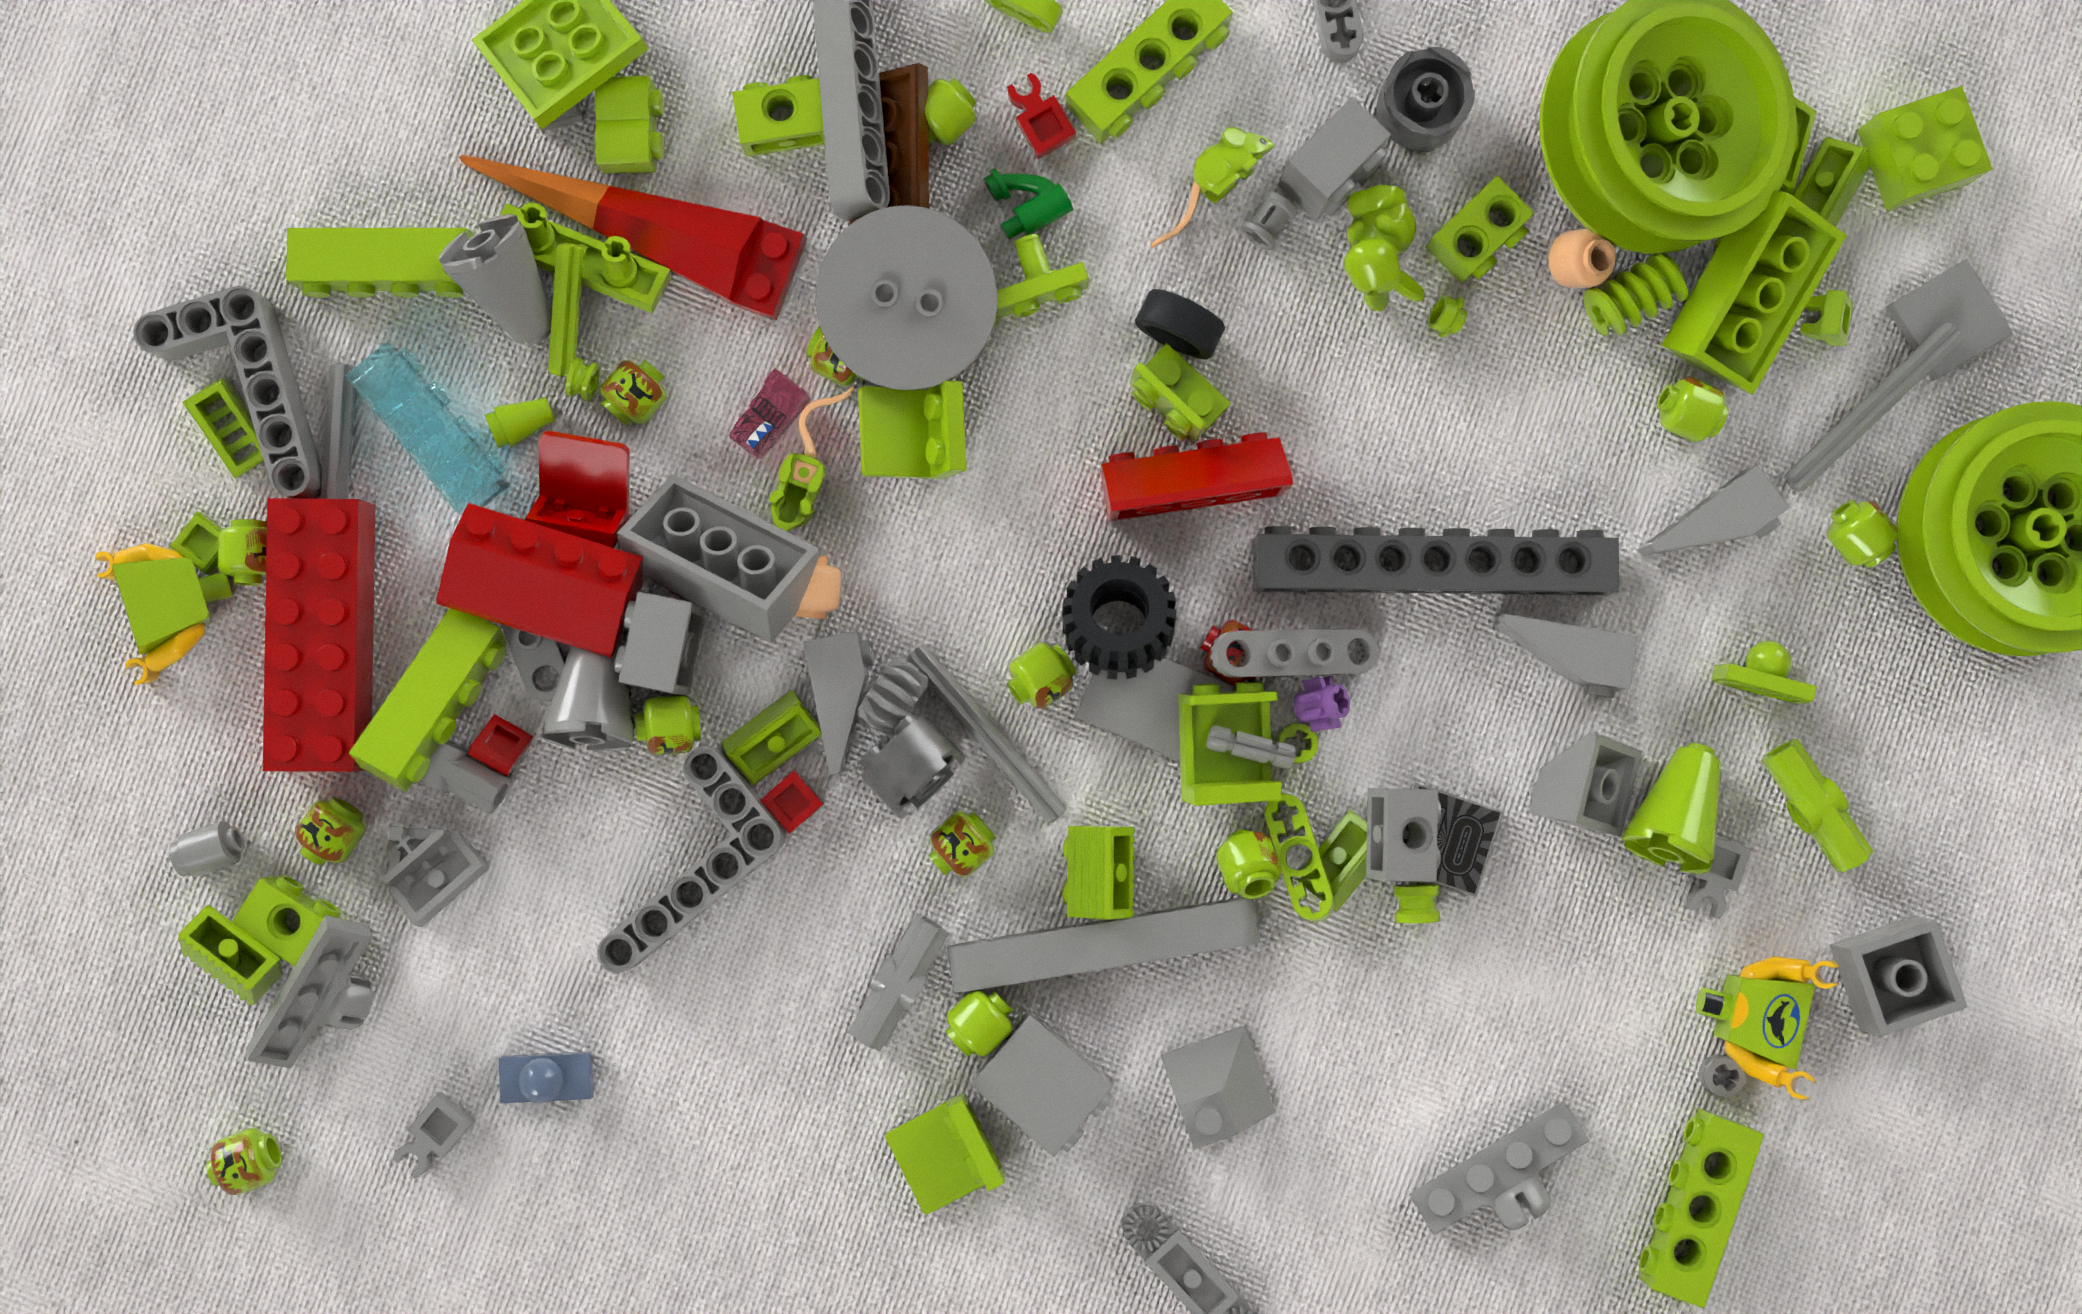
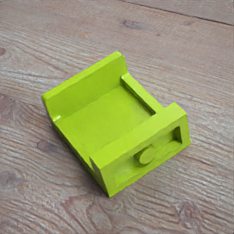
M1251 681L1236 682V691H1220V684L1192 685L1193 693H1178L1181 801L1194 806L1282 800L1281 782L1272 780L1271 762L1267 761V763L1263 764L1230 755V751L1227 750L1225 753L1206 747L1211 726L1216 725L1231 729V733L1240 731L1271 739L1270 701H1277V691L1263 689V682Z

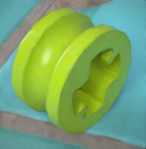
M575 358L566 379V395L573 398L576 394H580L583 401L590 402L599 384L600 364L592 362L590 365H585L583 359Z
M1290 724L1279 732L1276 742L1285 743L1287 737L1295 736L1296 730L1303 732L1305 736L1302 739L1309 740L1308 750H1300L1298 757L1295 756L1293 763H1304L1311 760L1318 749L1316 733L1311 732L1310 726L1305 724Z

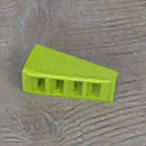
M228 378L219 379L182 402L234 478L264 462L250 412ZM222 397L226 405L209 414L205 407ZM233 412L237 420L219 430L215 422ZM243 427L247 435L228 445L224 438ZM253 442L258 450L237 461L233 453Z

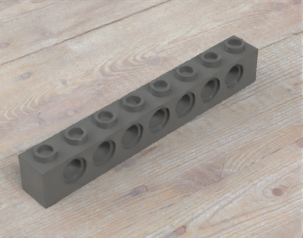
M1270 526L1264 528V534H1257L1253 538V592L1610 595L1619 592V538H1604V530L1576 531V537H1559V530L1538 529L1532 530V537H1515L1514 529L1487 530V536H1470V529L1448 528L1443 529V536H1425L1424 528L1398 529V535H1381V528L1359 527L1354 528V535H1336L1335 527L1309 528V534H1291V527ZM1302 548L1309 553L1311 565L1308 570L1300 571L1292 567L1289 562L1291 549ZM1345 548L1353 553L1355 566L1352 571H1343L1336 566L1334 554L1337 549ZM1382 549H1391L1399 556L1400 564L1395 572L1387 571L1380 565L1379 554ZM1428 549L1437 550L1443 556L1444 566L1440 572H1433L1426 567L1424 555ZM1472 550H1480L1487 556L1488 567L1484 573L1477 572L1471 567L1469 555ZM1518 550L1527 552L1532 558L1533 564L1529 573H1523L1515 566L1514 556ZM1563 550L1569 551L1576 558L1577 567L1573 574L1565 572L1560 566L1559 557Z

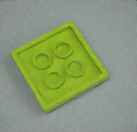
M523 0L471 39L541 130L649 49L642 37L610 0Z

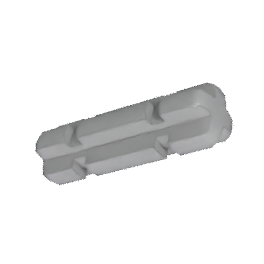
M1217 725L1211 726L1206 741V747L1210 750L1225 753L1227 750L1230 751V755L1263 764L1269 761L1271 766L1283 769L1291 768L1296 753V748L1293 745L1282 742L1272 744L1271 739L1240 731L1231 733V729Z

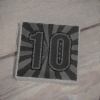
M1415 783L1413 788L1437 790L1419 783ZM1438 790V801L1440 802L1442 813L1441 820L1437 825V846L1440 850L1441 861L1437 869L1436 882L1432 883L1476 897L1503 811ZM1407 825L1402 832V839L1405 844L1410 836Z

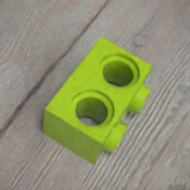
M1497 175L1449 220L1425 247L1461 284L1472 274L1479 280L1498 262L1493 256L1496 251L1504 244L1511 250L1530 231L1525 224L1535 213ZM1489 211H1501L1506 216L1508 225L1499 227L1492 223ZM1467 240L1471 242L1476 249V256L1466 257L1462 255L1457 248V241Z

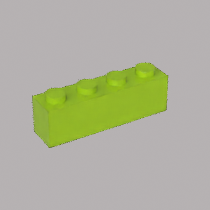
M287 228L286 281L300 289L302 295L314 298L330 297V291H347V295L359 298L374 297L375 291H391V295L403 298L418 297L419 291H436V295L447 298L463 297L464 290L445 273L439 261V255L453 239L464 231L469 239L474 234L467 228Z
M449 608L350 750V756L359 767L404 792L408 791L413 782L418 783L421 781L429 769L430 757L438 745L445 744L454 733L456 728L455 720L465 706L470 707L478 698L482 687L481 682L489 670H495L503 661L508 643L500 627L483 618Z

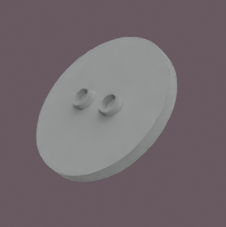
M893 206L876 210L854 221L832 243L822 261L817 277L816 310L821 330L830 348L855 374L867 381L887 388L899 390L923 389L941 384L955 377L966 369L982 351L989 339L996 318L997 286L993 268L985 251L965 227L947 215L935 210L917 206Z

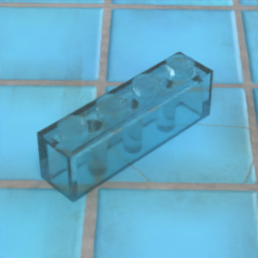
M385 342L345 375L346 378L458 514H463L468 503L485 507L511 486L502 475L507 470L506 466L491 449L485 453L474 441L479 436V433L463 415L456 419L447 408V405L452 401L445 391L435 381L428 384L419 373L424 367L417 357L407 347L399 350L389 342Z

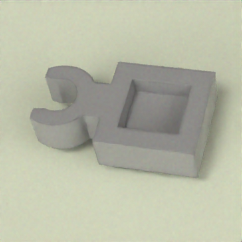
M1716 836L1714 862L1711 865L1710 871L1703 874L1690 873L1689 875L1700 879L1701 883L1698 888L1689 894L1687 908L1698 911L1702 899L1709 897L1712 901L1709 916L1720 919L1726 911V900L1723 896L1724 890L1726 888L1738 892L1752 849Z
M443 1092L435 1095L407 1129L417 1139L401 1146L395 1152L393 1161L398 1163L408 1153L415 1154L419 1163L411 1176L417 1178L430 1168L432 1152L441 1159L447 1156L476 1120Z

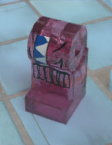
M776 368L765 379V385L750 403L749 409L738 419L729 435L732 441L756 459H761L771 450L811 401L810 396L804 389Z

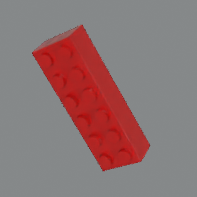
M267 498L263 771H366L359 767L349 752L372 720L376 504L360 499Z

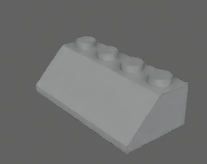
M674 474L668 477L617 532L622 551L643 557L644 577L770 643L775 640L798 612L820 557V548Z

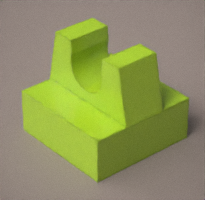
M1827 290L1826 295L1812 296L1805 308L1811 312H1821V318L1816 323H1802L1801 334L1807 338L1824 341L1830 346H1847L1854 304L1847 292Z

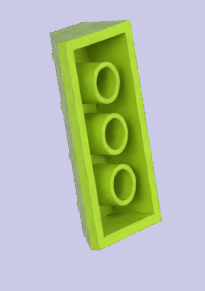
M1773 190L1768 207L1756 219L1743 228L1723 237L1661 346L1688 364L1748 394L1754 395L1847 235L1790 193Z

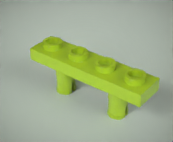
M506 203L500 215L513 214L518 218L522 226L525 227L538 268L555 274L556 247L558 244H577L584 250L581 285L653 314L671 279L670 269L631 254L630 244L622 237L613 236L604 243L547 220L546 210L538 203H526L521 209Z
M1038 234L1027 235L1016 240L1014 245L1026 279L1021 283L997 290V312L994 326L999 323L997 319L1013 313L1016 318L1026 317L1038 312L1041 309L1040 304L1055 299L1058 304H1064L1080 298L1083 295L1082 290L1088 289L1089 282L1084 263L1080 262L1056 271L1051 270Z

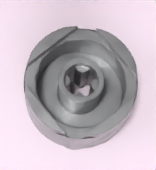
M1428 47V49L1410 51L1395 62L1379 92L1376 113L1377 121L1391 134L1390 138L1394 142L1407 149L1430 152L1447 143L1457 133L1469 115L1475 100V89L1473 90L1470 78L1471 72L1467 64L1455 53L1441 47ZM1423 95L1428 96L1431 99L1429 103H1425L1421 100Z
M913 713L898 723L893 730L896 736L884 748L880 744L876 745L860 761V764L865 769L862 775L863 781L900 819L908 816L907 812L903 809L912 802L918 809L949 781L954 773L948 767L954 760L960 765L965 760V755L928 716L918 719Z

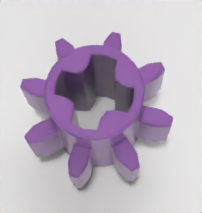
M1333 676L1303 680L1304 690L1298 691L1294 697V711L1298 720L1304 724L1310 723L1311 732L1340 728L1341 721L1339 718L1346 717L1350 710V698L1346 688L1341 684H1334Z

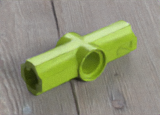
M1791 739L1766 753V756L1761 761L1788 799L1785 802L1787 811L1805 833L1813 836L1836 872L1843 873L1867 861L1874 851L1848 814V800L1831 779L1823 777L1798 739Z

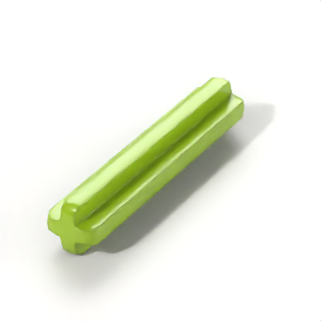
M562 243L556 247L548 370L550 373L561 377H567L577 353L584 250L581 246L572 243Z

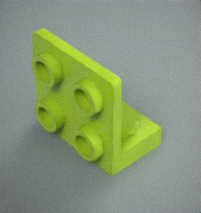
M1167 343L1145 366L1139 362L1133 368L1129 384L1134 388L1131 395L1146 410L1151 411L1155 408L1167 419L1163 423L1166 429L1182 442L1187 438L1195 444L1231 405L1228 399Z
M944 381L928 389L899 390L876 386H863L859 388L860 449L863 476L945 479L967 471L962 381Z
M965 1092L889 1130L885 1135L922 1212L926 1215L984 1185L989 1192L1005 1183L1006 1172Z

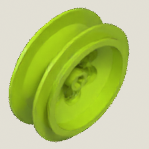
M1629 0L1614 11L1596 18L1582 27L1560 50L1550 68L1543 88L1539 114V130L1543 156L1552 182L1563 202L1585 227L1622 249L1645 254H1666L1681 251L1703 241L1733 233L1748 225L1768 207L1773 190H1780L1790 169L1796 142L1797 116L1793 88L1780 54L1765 31L1740 7L1729 0Z
M2057 401L2019 404L1956 428L1935 443L1921 458L1912 471L1900 500L1896 525L1898 529L1897 549L1905 579L1913 595L1926 613L1945 631L1966 644L1987 652L2007 656H2037L2082 650V406ZM2004 482L2008 483L2012 488L2013 496L2011 501L2003 493ZM2049 489L2053 491L2057 499L2055 508L2052 507L2047 498ZM1977 516L1985 523V533L1983 536L1975 527ZM2066 531H2068L2073 538L2072 549H2070L2065 543ZM1994 558H1997L2002 566L2000 577L1992 569ZM2039 565L2042 566L2046 572V581L2044 584H2042L2037 577V568Z

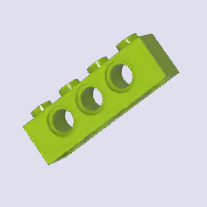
M1167 0L1066 92L1065 107L1100 144L1110 136L1117 139L1131 126L1134 121L1131 117L1141 107L1144 106L1148 110L1163 97L1166 92L1163 88L1175 76L1178 80H1182L1195 68L1198 63L1196 59L1198 55L1207 47L1211 51L1215 50L1226 40L1231 32L1228 28L1233 14L1232 10L1222 0ZM1178 27H1187L1193 31L1195 36L1190 40H1180L1172 31ZM1146 56H1155L1160 59L1163 65L1159 69L1149 70L1141 65L1140 60ZM1122 85L1131 94L1125 99L1117 100L1112 98L1107 91L1112 86Z
M1698 1108L1695 1117L1689 1119L1684 1130L1683 1140L1686 1145L1681 1159L1674 1162L1669 1173L1668 1182L1671 1186L1666 1202L1659 1205L1654 1216V1228L1656 1231L1650 1246L1644 1248L1639 1260V1271L1641 1272L1639 1279L1652 1290L1705 1308L1765 1134L1747 1125ZM1718 1152L1720 1161L1717 1168L1711 1172H1705V1159L1711 1153ZM1703 1195L1705 1199L1704 1208L1700 1213L1690 1215L1689 1206L1691 1201L1695 1197ZM1683 1239H1689L1690 1248L1687 1254L1683 1257L1675 1258L1674 1249L1676 1244Z

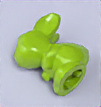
M1377 185L1352 193L1348 197L1346 204L1349 214L1353 217L1352 224L1347 230V239L1352 247H1350L1343 263L1353 286L1364 293L1365 303L1375 312L1385 310L1389 302V291L1392 289L1411 301L1420 302L1424 300L1425 293L1423 288L1400 269L1399 256L1407 251L1416 234V220L1412 209L1407 204V195L1404 190L1392 185Z

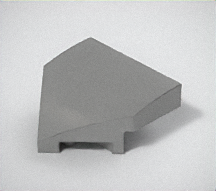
M390 826L388 840L392 841L388 872L383 875L382 883L390 885V894L413 925L423 927L490 867L461 833L450 832L445 829L430 830Z

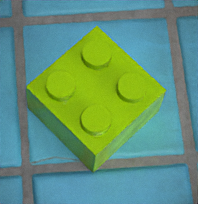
M1963 86L1878 113L1857 129L1863 147L1868 148L1871 162L1870 167L1886 212L1968 185L1993 170Z

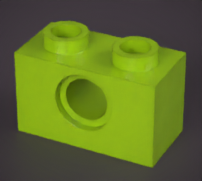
M798 75L787 79L784 84L771 86L765 82H754L743 86V90L732 92L740 145L746 157L825 145L819 78L813 79L808 75ZM788 106L793 109L792 115L784 121H776L771 118L773 112L778 107Z
M280 874L279 877L260 878L231 922L268 950L295 967L325 915L342 919L339 917L342 911L324 899L318 898L316 901L302 893L304 886L287 875ZM290 909L295 910L300 916V927L296 932L292 931L286 922Z

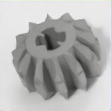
M900 658L891 660L859 706L858 716L866 721V725L875 731H880L887 736L893 735L894 728L909 715L928 686V677L910 662L907 663Z

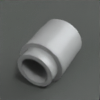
M220 821L180 835L178 841L170 844L169 856L174 869L180 876L191 875L198 877L238 863L241 858V852L245 849V843L237 827H231L226 821Z

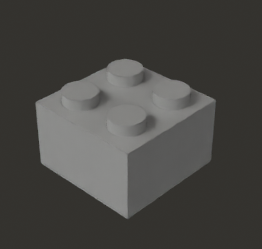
M1351 97L1288 160L1278 186L1315 222L1325 212L1332 217L1347 202L1348 195L1356 186L1355 182L1357 181L1363 186L1381 167L1379 164L1388 154L1384 147L1391 134L1359 102Z
M637 592L636 601L629 602L625 613L624 625L626 628H630L626 646L621 645L619 647L615 660V672L620 673L618 682L688 696L707 609L692 602Z
M1912 916L1829 944L1835 962L1840 966L1838 970L1859 1030L1883 1037L1968 1008L1938 922L1935 919Z

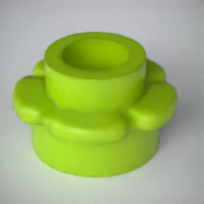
M1442 295L1436 301L1429 314L1428 327L1436 330L1440 338H1445L1450 333L1457 334L1467 318V310L1463 309L1464 300L1459 296L1454 299L1447 295Z

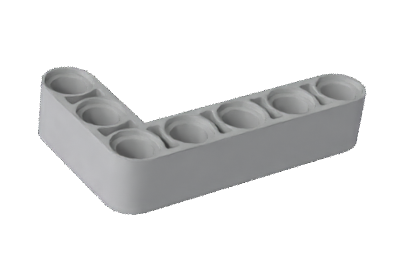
M236 286L149 312L136 321L133 336L137 345L143 350L169 361L179 360L230 344L273 489L280 495L289 498L316 499L320 496L322 485L321 463L276 310L268 299L250 288ZM254 302L255 309L253 314L243 320V308L246 304ZM211 315L210 327L200 333L199 325L201 320ZM168 328L167 340L158 346V334L161 330ZM266 343L267 352L265 357L255 362V350L258 346ZM278 385L280 392L278 399L268 405L266 402L267 392L270 388ZM290 427L292 430L291 441L286 446L280 447L279 435L284 429ZM302 469L305 477L304 482L298 489L293 490L291 487L292 475Z
M703 746L691 750L685 756L683 773L731 835L603 938L599 943L597 955L601 966L609 972L624 973L642 963L776 854L784 845L786 838L784 827L760 801L762 798L729 757L718 748ZM704 754H710L717 762L716 773L708 780L703 779L696 770L697 761ZM733 788L743 793L746 802L744 809L738 814L730 813L724 805L725 795ZM759 824L768 825L774 833L773 843L767 849L757 847L752 840L753 829ZM724 852L731 853L738 861L739 868L734 877L723 876L717 868L718 858ZM688 881L696 882L703 890V898L698 906L688 904L683 898L682 890ZM652 910L661 911L667 918L668 925L663 934L654 933L648 926L647 919ZM617 939L625 940L632 948L631 959L626 963L618 961L613 955L612 947Z

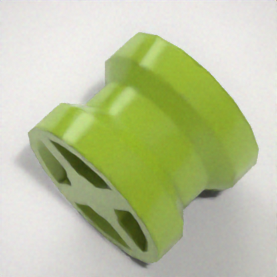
M1404 884L1393 886L1394 896L1399 901V909L1394 913L1396 923H1435L1441 921L1440 912L1435 908V898L1439 895L1438 884Z

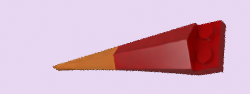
M466 155L458 156L465 165L607 238L619 236L626 239L630 244V250L670 269L671 272L732 305L774 320L778 318L807 241V237L803 233L765 221L757 216Z

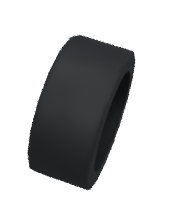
M1152 289L1148 292L1135 319L1137 327L1155 341L1163 345L1167 343L1177 352L1204 360L1212 357L1225 330L1223 321L1208 309L1185 297L1161 289Z

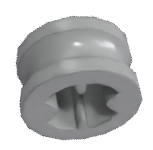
M1721 1054L1711 1055L1700 1065L1698 1074L1702 1086L1716 1096L1723 1098L1734 1097L1745 1086V1072L1728 1056ZM1720 1065L1732 1072L1731 1078L1726 1077L1730 1081L1726 1086L1713 1082V1074H1719L1715 1069Z

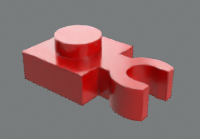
M1031 72L1027 75L1028 84L1032 88L1030 94L1025 96L1018 94L1012 84L1007 86L1008 98L1012 105L1025 111L1016 116V123L1037 159H1040L1075 139L1076 131L1055 95L1044 101L1041 99V83L1038 77Z

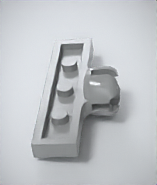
M325 915L246 1047L247 1061L292 1068L310 1037L319 1026L329 1024L332 1027L352 1030L363 1024L364 1019L361 1018L368 1016L373 1000V994L369 989L371 982L363 976L350 974L372 938L370 925Z
M1562 1101L1413 1191L1409 1196L1433 1235L1438 1234L1477 1209L1486 1206L1494 1210L1506 1229L1511 1231L1517 1230L1527 1225L1529 1219L1516 1198L1520 1196L1534 1219L1545 1214L1551 1206V1198L1540 1183L1539 1173L1590 1140L1566 1103Z

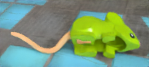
M1229 127L1224 130L1220 142L1204 150L1195 161L1192 172L1193 185L1188 208L1183 219L1172 231L1151 243V247L1154 248L1164 241L1172 239L1190 223L1197 207L1200 193L1216 204L1238 185L1237 180L1240 178L1245 180L1254 173L1253 167L1258 163V160L1269 153L1275 147V144L1261 135L1247 133L1237 127Z
M851 386L843 394L812 401L801 412L798 427L805 452L804 455L790 453L779 470L778 486L769 497V501L772 503L771 516L775 526L790 533L808 523L816 513L812 506L821 491L826 468L822 462L817 460L814 440L806 424L807 417L816 408L846 399L854 391V386Z

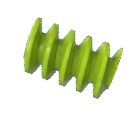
M1652 254L1646 258L1645 263L1638 262L1630 268V271L1623 270L1615 275L1614 280L1608 279L1599 285V289L1593 287L1584 292L1583 302L1589 319L1600 335L1608 336V328L1611 327L1616 334L1621 336L1626 333L1624 319H1627L1632 326L1637 327L1642 324L1640 310L1652 319L1657 316L1655 302L1663 309L1668 310L1673 307L1671 293L1677 300L1683 302L1688 299V289L1680 268L1669 255Z

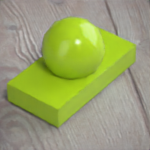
M1766 640L1757 643L1750 649L1746 656V667L1731 663L1715 665L1711 678L1714 681L1713 683L1792 704L1813 702L1817 686L1785 678L1792 668L1791 656L1783 645L1775 641Z

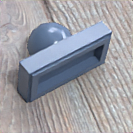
M592 1051L501 1056L499 1058L500 1104L522 1102L546 1103L550 1101L593 1098Z

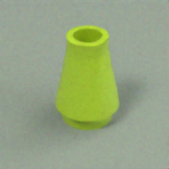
M546 397L493 407V412L484 415L498 448L510 445L512 448L547 424L556 421Z

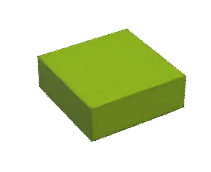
M197 511L169 547L179 552L183 558H192L196 568L204 574L210 575L218 565V537L223 528L204 513Z

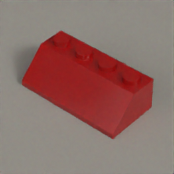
M1266 432L1243 435L1240 437L1241 443L1224 445L1223 439H1211L1196 443V450L1180 452L1179 446L1172 445L1153 449V456L1135 458V452L1108 456L1109 463H1102L1100 468L1108 522L1283 496L1293 485V479L1280 437L1268 439Z
M468 503L449 542L436 601L438 605L612 658L625 628L624 620L627 606L630 601H636L637 592H640L643 585V557Z

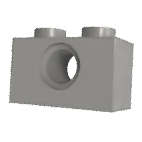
M1368 788L1367 879L1436 882L1437 869L1441 861L1440 850L1437 846V825L1441 820L1442 813L1441 805L1438 801V790ZM1407 825L1410 836L1405 844L1402 839V832Z

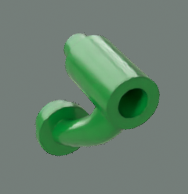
M993 168L989 171L990 175L983 178L988 191L996 202L1002 198L1004 200L1009 199L1011 196L1008 190L1028 191L1037 195L1012 210L1014 217L1000 224L1008 240L1022 232L1026 236L1034 234L1073 211L1071 201L1059 183L1055 185L1051 180L1033 174L1000 175Z

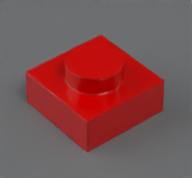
M494 714L470 745L468 755L508 777L531 745L533 736Z
M793 770L760 799L789 834L794 832L825 804L796 770Z

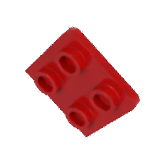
M554 431L543 432L538 441L539 497L525 520L614 548L619 540L617 532L629 520V448L625 444Z

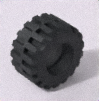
M1121 555L1111 556V563L1104 564L1102 558L1092 561L1091 571L1083 567L1077 572V582L1070 581L1067 587V597L1063 599V634H1065V644L1069 652L1075 651V660L1081 666L1086 662L1089 663V672L1098 676L1101 670L1108 671L1107 679L1117 680L1118 672H1125L1126 678L1130 679L1136 677L1137 669L1142 668L1147 673L1154 668L1155 659L1161 662L1165 657L1167 646H1171L1177 613V610H1175L1176 598L1174 591L1168 592L1169 581L1164 575L1157 579V568L1150 563L1143 568L1140 567V559L1132 556L1129 563L1121 562ZM1123 601L1137 607L1144 615L1146 621L1134 632L1117 635L1101 629L1095 623L1092 616L1099 607L1106 603Z

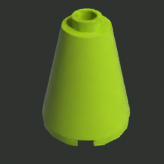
M1689 743L1687 747L1676 749L1623 831L1621 841L1625 840L1624 847L1640 858L1665 867L1666 861L1681 863L1679 869L1681 872L1703 874L1710 871L1711 865L1714 862L1721 761L1714 756L1715 751L1699 743Z

